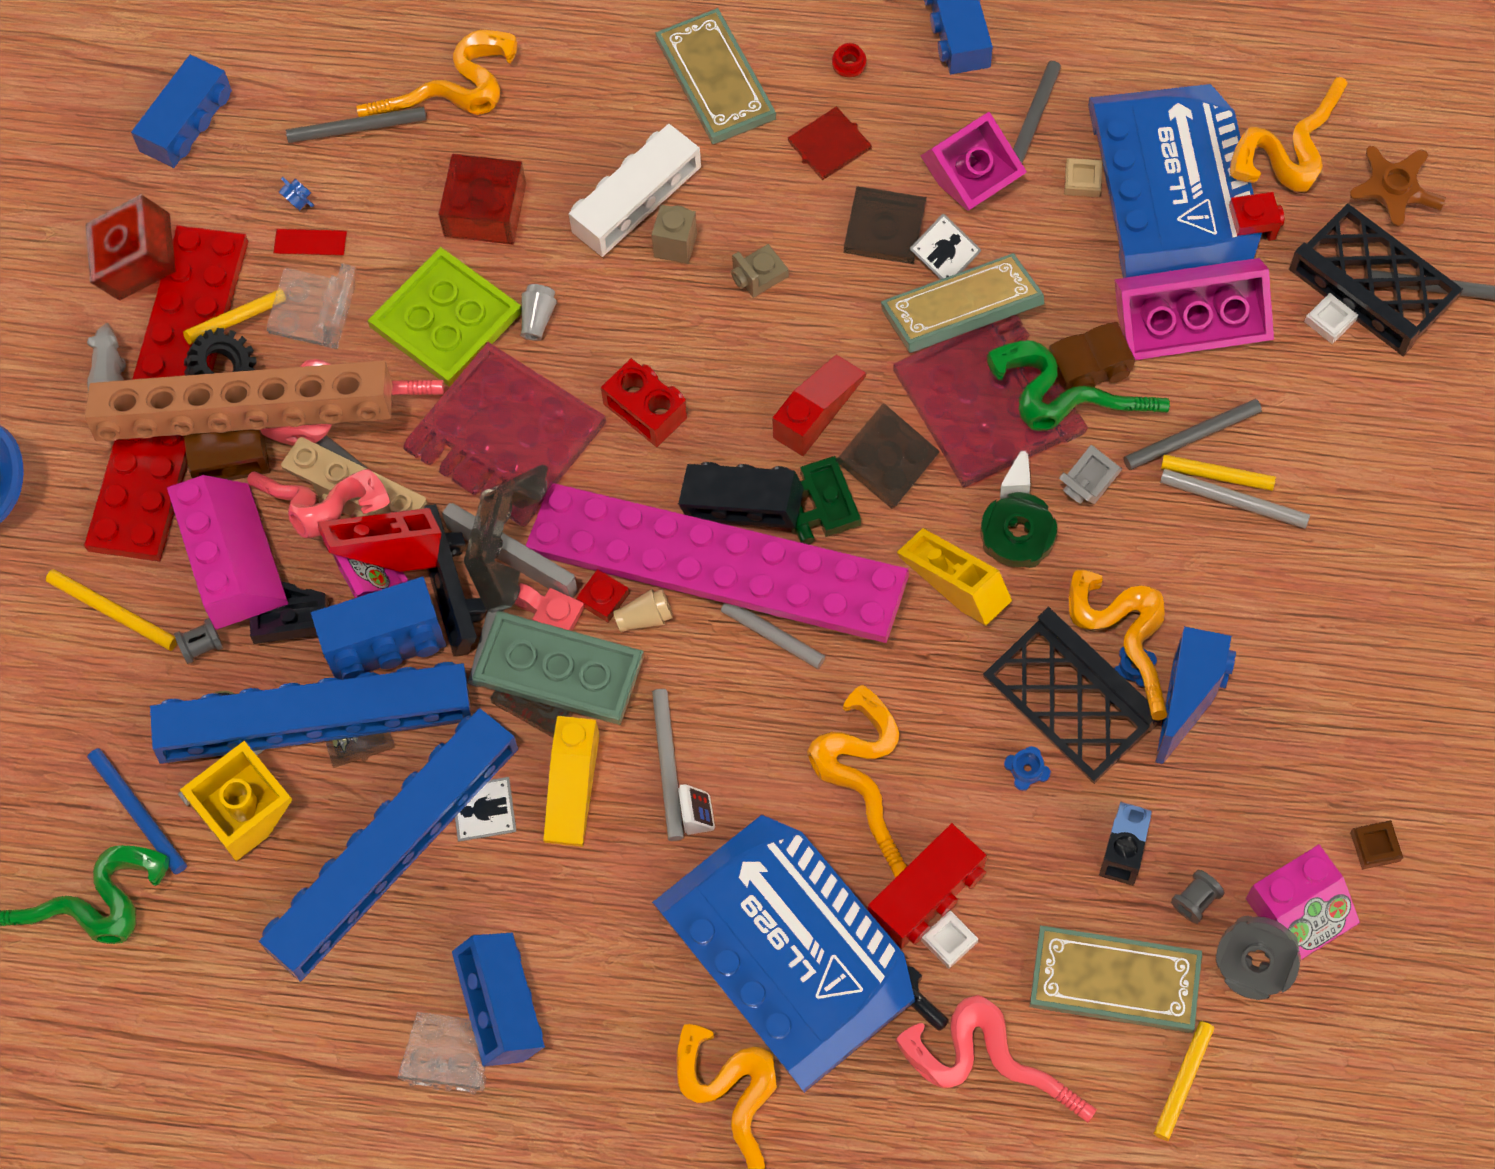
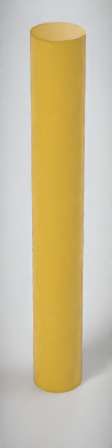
M278 289L183 332L188 344H192L200 334L203 336L207 330L212 329L214 334L217 328H229L285 303V295L282 290Z
M1169 455L1163 456L1161 465L1163 470L1168 469L1178 473L1273 491L1276 476Z
M1199 1022L1153 1134L1162 1140L1169 1141L1214 1032V1026L1209 1023Z

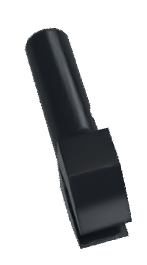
M907 966L915 1002L911 1006L936 1030L944 1029L948 1024V1018L919 992L918 983L922 980V975L914 967Z

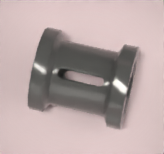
M210 618L205 619L203 625L190 631L174 633L187 664L194 662V657L210 650L216 649L220 651L224 649Z
M1196 870L1193 874L1194 880L1180 895L1175 894L1171 901L1174 908L1181 915L1195 924L1202 920V913L1213 900L1221 899L1225 894L1222 886L1212 876L1202 870Z

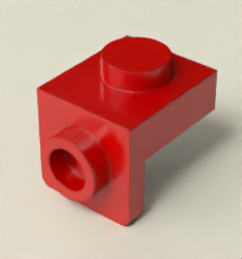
M1274 192L1232 197L1229 202L1237 236L1265 232L1268 241L1276 240L1280 227L1284 225L1285 217L1282 206L1276 203Z

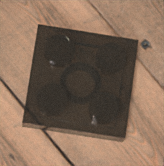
M883 403L835 461L893 509L940 451Z

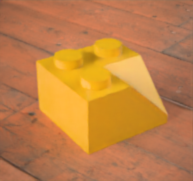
M245 741L241 742L180 789L192 808L236 862L269 837L292 801L289 794Z

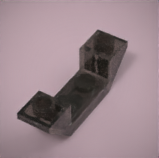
M543 464L526 470L482 492L463 562L486 610L495 613L511 608L518 598L520 591L518 581L521 572L496 562L495 559L502 550L503 540L501 535L504 524L512 513V505L524 508L539 502L544 496L547 489V481L545 479L548 467Z

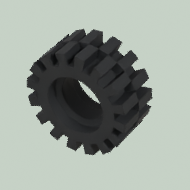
M217 328L214 334L212 329L207 330L203 336L200 334L187 352V356L184 359V366H187L184 371L185 376L213 374L214 372L207 366V356L212 353H220L229 358L233 364L232 372L255 370L253 367L256 364V357L250 356L254 350L252 346L246 348L243 346L247 341L243 336L238 341L234 339L235 331L230 330L227 335H224V328Z

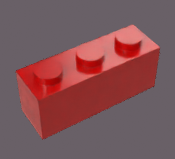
M951 823L868 904L867 910L899 948L903 949L910 941L915 945L930 930L928 923L937 914L943 917L958 902L956 895L965 886L972 889L984 877L986 871L983 868L985 867L987 855Z

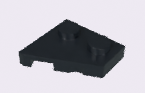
M282 581L289 604L250 618V637L253 643L259 644L317 635L311 612L329 607L326 594L312 589L302 590L294 584Z

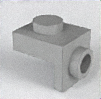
M1090 445L1068 474L1063 472L1059 479L1067 485L1063 491L1076 502L1081 504L1085 499L1095 504L1122 471V468L1095 446Z

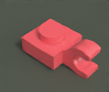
M520 583L513 595L516 598L514 604L517 607L535 614L532 620L573 631L584 610L583 602L552 588H549L544 597L530 586Z

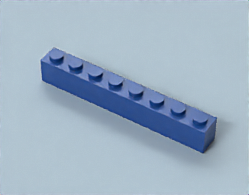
M442 662L432 668L424 669L404 667L398 669L395 673L380 675L374 672H367L358 675L356 678L343 680L324 678L319 680L318 683L306 685L286 683L279 688L269 690L248 688L242 690L239 694L225 696L211 693L203 695L200 699L188 701L168 699L161 704L150 706L152 748L160 764L226 755L243 741L247 743L252 751L454 724L459 723L465 716L471 715L464 663L455 664L453 662Z
M481 708L472 716H465L457 725L453 737L446 744L441 743L435 747L428 758L429 762L419 772L415 771L405 779L401 786L402 790L392 801L387 800L382 803L374 814L375 819L364 830L359 829L350 837L346 844L347 848L337 859L332 858L327 861L319 872V878L309 888L301 889L294 896L290 904L291 907L281 918L276 917L267 924L262 932L263 937L259 940L265 951L301 982L518 751L515 737Z

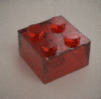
M452 154L438 213L444 237L514 245L526 189L522 161Z
M140 194L85 224L90 283L120 301L176 272L170 213L144 195Z

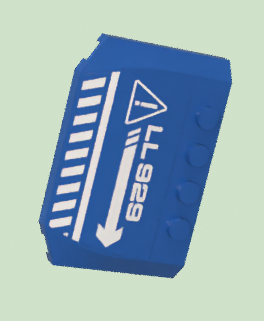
M1211 84L1089 97L1088 108L1093 133L1097 135L1120 246L1118 256L1123 278L1254 259L1262 233L1237 236L1229 208V202L1232 197L1254 194L1251 182L1236 180L1230 174L1231 159L1241 138L1236 114Z
M760 815L652 902L804 1093L915 1002L905 955L803 832L764 815Z

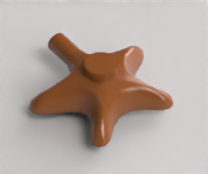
M1368 146L1366 156L1371 167L1372 176L1366 182L1354 187L1350 191L1352 199H1372L1380 202L1387 209L1391 223L1397 227L1403 225L1405 221V208L1407 204H1422L1441 211L1446 197L1425 191L1420 187L1417 180L1418 171L1428 158L1427 151L1417 150L1406 159L1398 163H1391L1382 156L1375 146Z

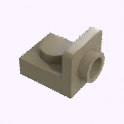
M769 244L745 258L740 252L732 255V278L740 289L746 288L753 298L789 277V269Z

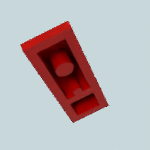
M836 354L798 386L772 417L773 438L799 455L804 456L864 380L866 372Z
M430 508L318 522V530L328 552L331 554L398 572L433 568L437 565L442 532Z

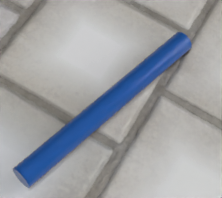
M97 748L91 751L87 756L88 760L156 851L170 859L169 868L175 875L184 871L187 867L186 862L102 750Z

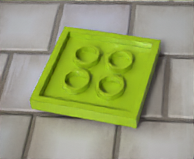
M440 247L367 321L371 329L439 380H444V383L451 387L522 314V307L515 300Z

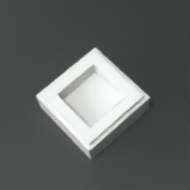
M1329 293L1306 315L1304 322L1333 344L1356 322L1358 314Z
M950 910L930 928L921 941L950 969L978 943V938Z

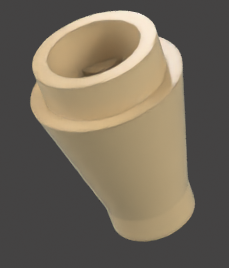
M651 589L624 607L613 611L621 633L632 629L665 625V620L673 618L671 607L663 589L656 592Z

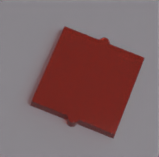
M837 106L788 137V142L802 157V163L808 164L822 181L872 149L870 142L858 130V124L852 123Z

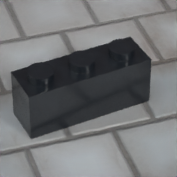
M703 462L701 465L687 464L678 505L684 515L717 523L795 528L804 487L795 470L783 466L763 469L755 468L748 464H739L736 467L720 466L713 462Z

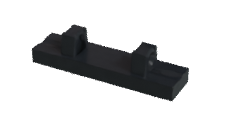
M426 505L424 508H430L442 532L437 565L433 568H427L453 657L468 655L471 645L477 638L473 623L482 620L486 608L483 598L465 599L452 558L461 555L466 545L462 532L445 533L437 505Z

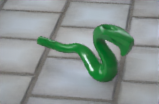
M1026 340L1000 346L990 351L987 355V364L998 380H1002L1006 369L1034 367L1041 371L1040 375L1023 389L1019 397L1020 417L1033 430L1043 431L1056 427L1074 407L1081 403H1093L1101 407L1120 411L1167 413L1170 408L1169 398L1118 396L1091 386L1072 387L1061 393L1051 403L1046 404L1042 402V398L1055 382L1058 369L1057 361L1049 349L1038 342Z
M124 845L110 847L98 857L93 869L95 888L110 908V915L108 917L102 916L89 903L79 897L60 896L33 908L0 910V926L34 924L56 915L66 914L72 916L92 940L104 944L123 943L134 932L136 909L131 899L111 880L112 874L120 869L148 872L150 883L158 886L168 870L170 859L160 852L143 847Z

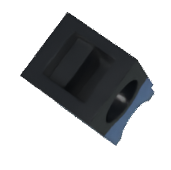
M1120 802L1099 876L1134 886L1140 870L1152 810Z

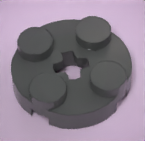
M1242 916L1237 919L1235 924L1226 929L1219 941L1216 953L1218 969L1220 967V971L1225 977L1224 981L1229 988L1243 997L1262 1000L1280 991L1283 993L1293 985L1298 976L1301 962L1298 938L1284 925L1273 919ZM1262 950L1265 952V956L1270 958V962L1262 961L1259 966H1254L1252 964V957L1247 954L1250 951Z

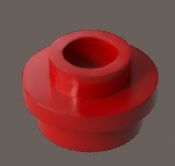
M845 43L839 46L832 56V67L841 76L855 77L866 68V55L856 44Z

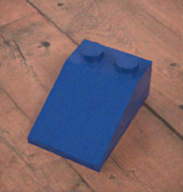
M1184 626L1174 654L1165 704L1167 717L1162 721L1155 763L1163 764L1212 704L1218 689L1226 688L1236 657V651L1229 650L1232 636Z

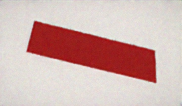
M276 229L273 254L344 255L347 231Z

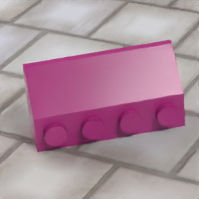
M1260 258L1114 279L1120 328L1135 360L1274 340L1269 268Z
M202 475L167 487L203 606L215 630L289 604L248 483Z

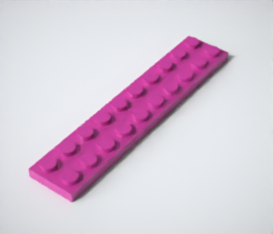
M551 482L525 545L550 560L594 571L598 569L606 574L883 643L888 641L909 578L908 568Z

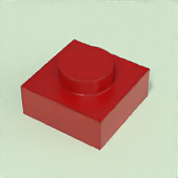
M597 569L578 594L576 600L584 603V609L609 623L614 616L613 611L620 608L630 593L627 586Z

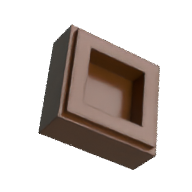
M1391 820L1356 827L1351 830L1350 834L1362 870L1401 862L1403 859Z

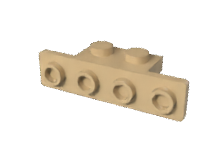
M303 437L298 438L281 463L284 471L313 484L319 497V503L326 499L331 489L338 482L356 472L367 469ZM373 472L383 483L390 503L384 508L363 514L361 511L363 506H359L358 502L361 498L357 497L348 500L342 512L352 518L424 509L427 501L424 496Z

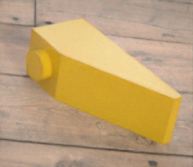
M924 528L897 551L899 558L957 609L985 626L1012 602L998 569Z
M557 716L551 751L544 843L583 847L600 737L597 722L594 719Z

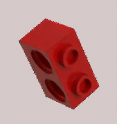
M632 358L601 386L603 404L655 447H658L687 419L686 399L683 394L674 386L667 387L663 384L651 367L646 364L641 366ZM630 387H639V388H641L640 390H638V391H636V392H627V391H625L626 389H628V388H630ZM658 408H664L668 410L663 414L653 413V411Z

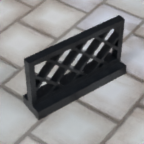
M1348 203L1307 244L1304 242L1295 250L1289 267L1292 273L1324 297L1331 293L1358 314L1356 320L1358 323L1403 357L1428 327L1461 295L1463 288ZM1348 218L1359 226L1360 234L1341 235L1340 224ZM1342 243H1361L1363 256L1344 257ZM1368 243H1382L1388 249V256H1369ZM1320 244H1336L1337 257H1324L1315 249ZM1390 264L1392 278H1372L1371 265ZM1397 264H1410L1416 269L1417 277L1398 278ZM1364 265L1366 279H1353L1346 274L1345 266ZM1439 285L1449 294L1444 299H1427L1426 286ZM1400 286H1419L1420 300H1401ZM1374 287H1393L1394 300L1382 301L1375 296ZM1422 308L1423 320L1417 326L1404 317L1403 309Z
M1049 606L1038 616V621L983 673V677L1094 784L1147 732L1150 733L1161 723V720L1152 719L1148 700ZM1038 634L1050 645V658H1027V645ZM1054 650L1063 658H1054ZM1022 651V659H1014ZM1022 665V685H1005L996 676L1005 666ZM1027 665H1050V685H1027ZM1054 665H1071L1077 671V685H1054ZM1082 676L1091 685H1082ZM1013 692H1022V701ZM1027 692H1050V712H1033L1027 706ZM1054 692H1077L1078 712H1054ZM1082 692L1101 693L1105 697V712H1082ZM1110 703L1119 712H1110ZM1105 718L1106 739H1082V719ZM1110 718H1127L1137 729L1127 739H1110ZM1041 719H1050V728ZM1054 719H1078V739H1061L1054 733ZM1068 745H1078V755ZM1082 745H1106V759L1095 770L1082 760ZM1110 745H1120L1110 754Z

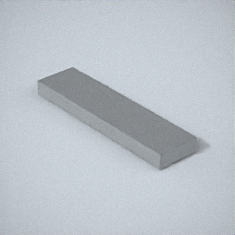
M449 503L442 512L448 530L462 532L465 540L544 587L552 588L572 598L578 592L574 574L454 503Z

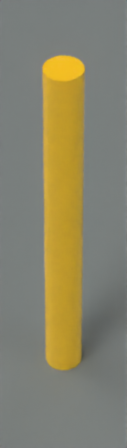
M52 569L47 574V583L165 649L172 651L177 646L174 635L57 570Z

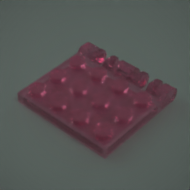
M1017 314L937 343L893 365L894 373L963 488L1012 466L1020 451H1026L1029 458L1061 442L1072 441L1083 435L1088 429L1081 415H1075L1077 412L1075 407L1056 427L1043 431L1031 429L1020 417L1019 397L1023 389L1040 375L1041 371L1034 367L1006 369L1002 380H998L991 372L987 364V355L990 351L1006 344L1026 341L1030 336L1027 330L1022 327L1023 323ZM1057 377L1053 385L1044 394L1042 402L1049 404L1061 393L1065 392L1060 384L1054 386L1058 381Z
M487 342L408 436L403 449L415 458L421 457V461L425 464L431 465L441 455L445 444L448 445L452 450L441 462L439 473L447 477L453 473L452 482L472 495L480 492L479 499L488 504L501 491L504 482L507 483L511 488L501 499L498 511L505 515L510 514L509 518L524 527L537 513L550 487L560 481L606 424V417Z

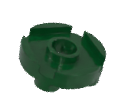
M1022 492L1011 493L1007 495V498L1000 499L997 502L996 500L993 501L986 508L981 521L980 535L984 552L996 561L1011 567L1033 568L1039 565L1041 560L1051 552L1057 535V522L1055 517L1053 519L1052 514L1048 511V505L1040 498ZM1017 523L1024 524V531L1028 532V534L1016 537L1008 528L1016 527Z

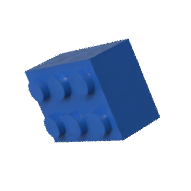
M423 576L311 612L323 655L334 678L340 680L356 678L362 673L379 668L392 669L400 665L403 660L416 656L428 657L437 653L440 648L446 647L436 611Z

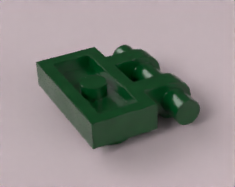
M836 456L800 467V474L803 479L801 483L804 487L802 498L809 496L814 507L813 510L804 512L800 504L796 527L791 528L792 533L797 534L800 543L811 544L815 540L811 528L817 525H821L825 537L861 526L860 515Z

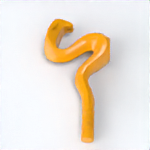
M477 30L466 35L457 44L453 53L455 68L476 85L475 89H467L446 80H433L424 83L408 94L368 104L356 105L358 116L364 117L407 109L432 97L445 98L468 113L475 115L488 113L496 106L500 99L498 81L490 71L470 60L483 56L503 55L507 63H511L516 55L517 39L515 35L506 32Z
M1336 77L1316 111L1299 121L1295 126L1293 144L1299 165L1290 160L1277 136L1266 129L1250 127L1242 135L1234 150L1230 164L1231 176L1239 181L1255 183L1260 178L1261 172L1254 167L1253 156L1255 148L1260 147L1267 152L1275 176L1282 185L1295 192H1307L1323 168L1322 158L1311 139L1310 133L1327 121L1347 87L1346 79Z
M1075 570L1069 587V613L1072 623L1088 630H1100L1112 626L1130 612L1140 613L1139 617L1127 630L1123 646L1127 656L1139 669L1143 678L1152 719H1165L1167 711L1157 670L1142 646V643L1154 634L1164 621L1165 610L1162 593L1150 586L1130 587L1121 592L1106 609L1102 611L1094 610L1088 603V593L1091 590L1101 588L1103 577L1090 571Z
M860 685L848 696L843 704V710L850 711L856 709L861 711L876 728L879 734L878 740L876 742H868L843 732H829L818 736L811 742L807 755L814 772L820 780L855 790L863 796L869 828L896 878L907 866L903 858L900 857L901 854L898 848H896L883 819L882 795L878 786L868 775L836 760V757L840 754L876 759L891 753L899 740L898 726L888 708L870 689Z
M684 1024L677 1047V1080L681 1093L687 1099L696 1103L710 1102L723 1096L741 1077L750 1075L751 1083L739 1098L732 1113L731 1129L733 1138L746 1159L748 1169H765L763 1155L752 1135L750 1126L756 1111L777 1088L773 1053L763 1047L753 1046L741 1049L726 1061L717 1076L710 1083L702 1084L696 1074L698 1050L702 1042L714 1038V1033L701 1026Z

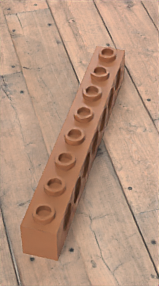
M386 360L96 382L89 385L85 420L95 441L391 419L393 384Z

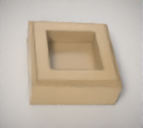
M1067 158L1064 195L1100 197L1102 160Z

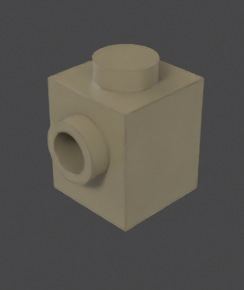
M660 205L652 231L654 257L689 264L697 237L696 211H691L679 205L672 207Z

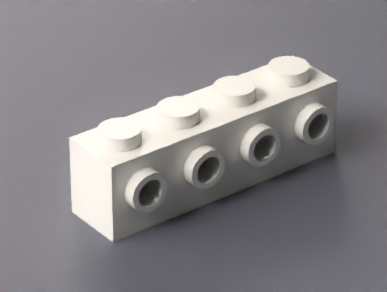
M667 124L660 132H654L639 151L628 155L619 169L611 176L604 177L589 196L578 200L573 205L569 213L572 233L603 257L701 168L700 147L670 124Z

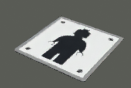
M942 214L910 247V250L940 279L962 272L981 252V249L945 214Z
M509 777L489 780L455 817L458 841L516 832Z

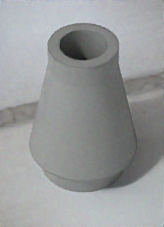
M530 284L527 286L526 292L521 294V337L532 341L542 340L545 327L557 303V300L554 298L555 291L544 285Z

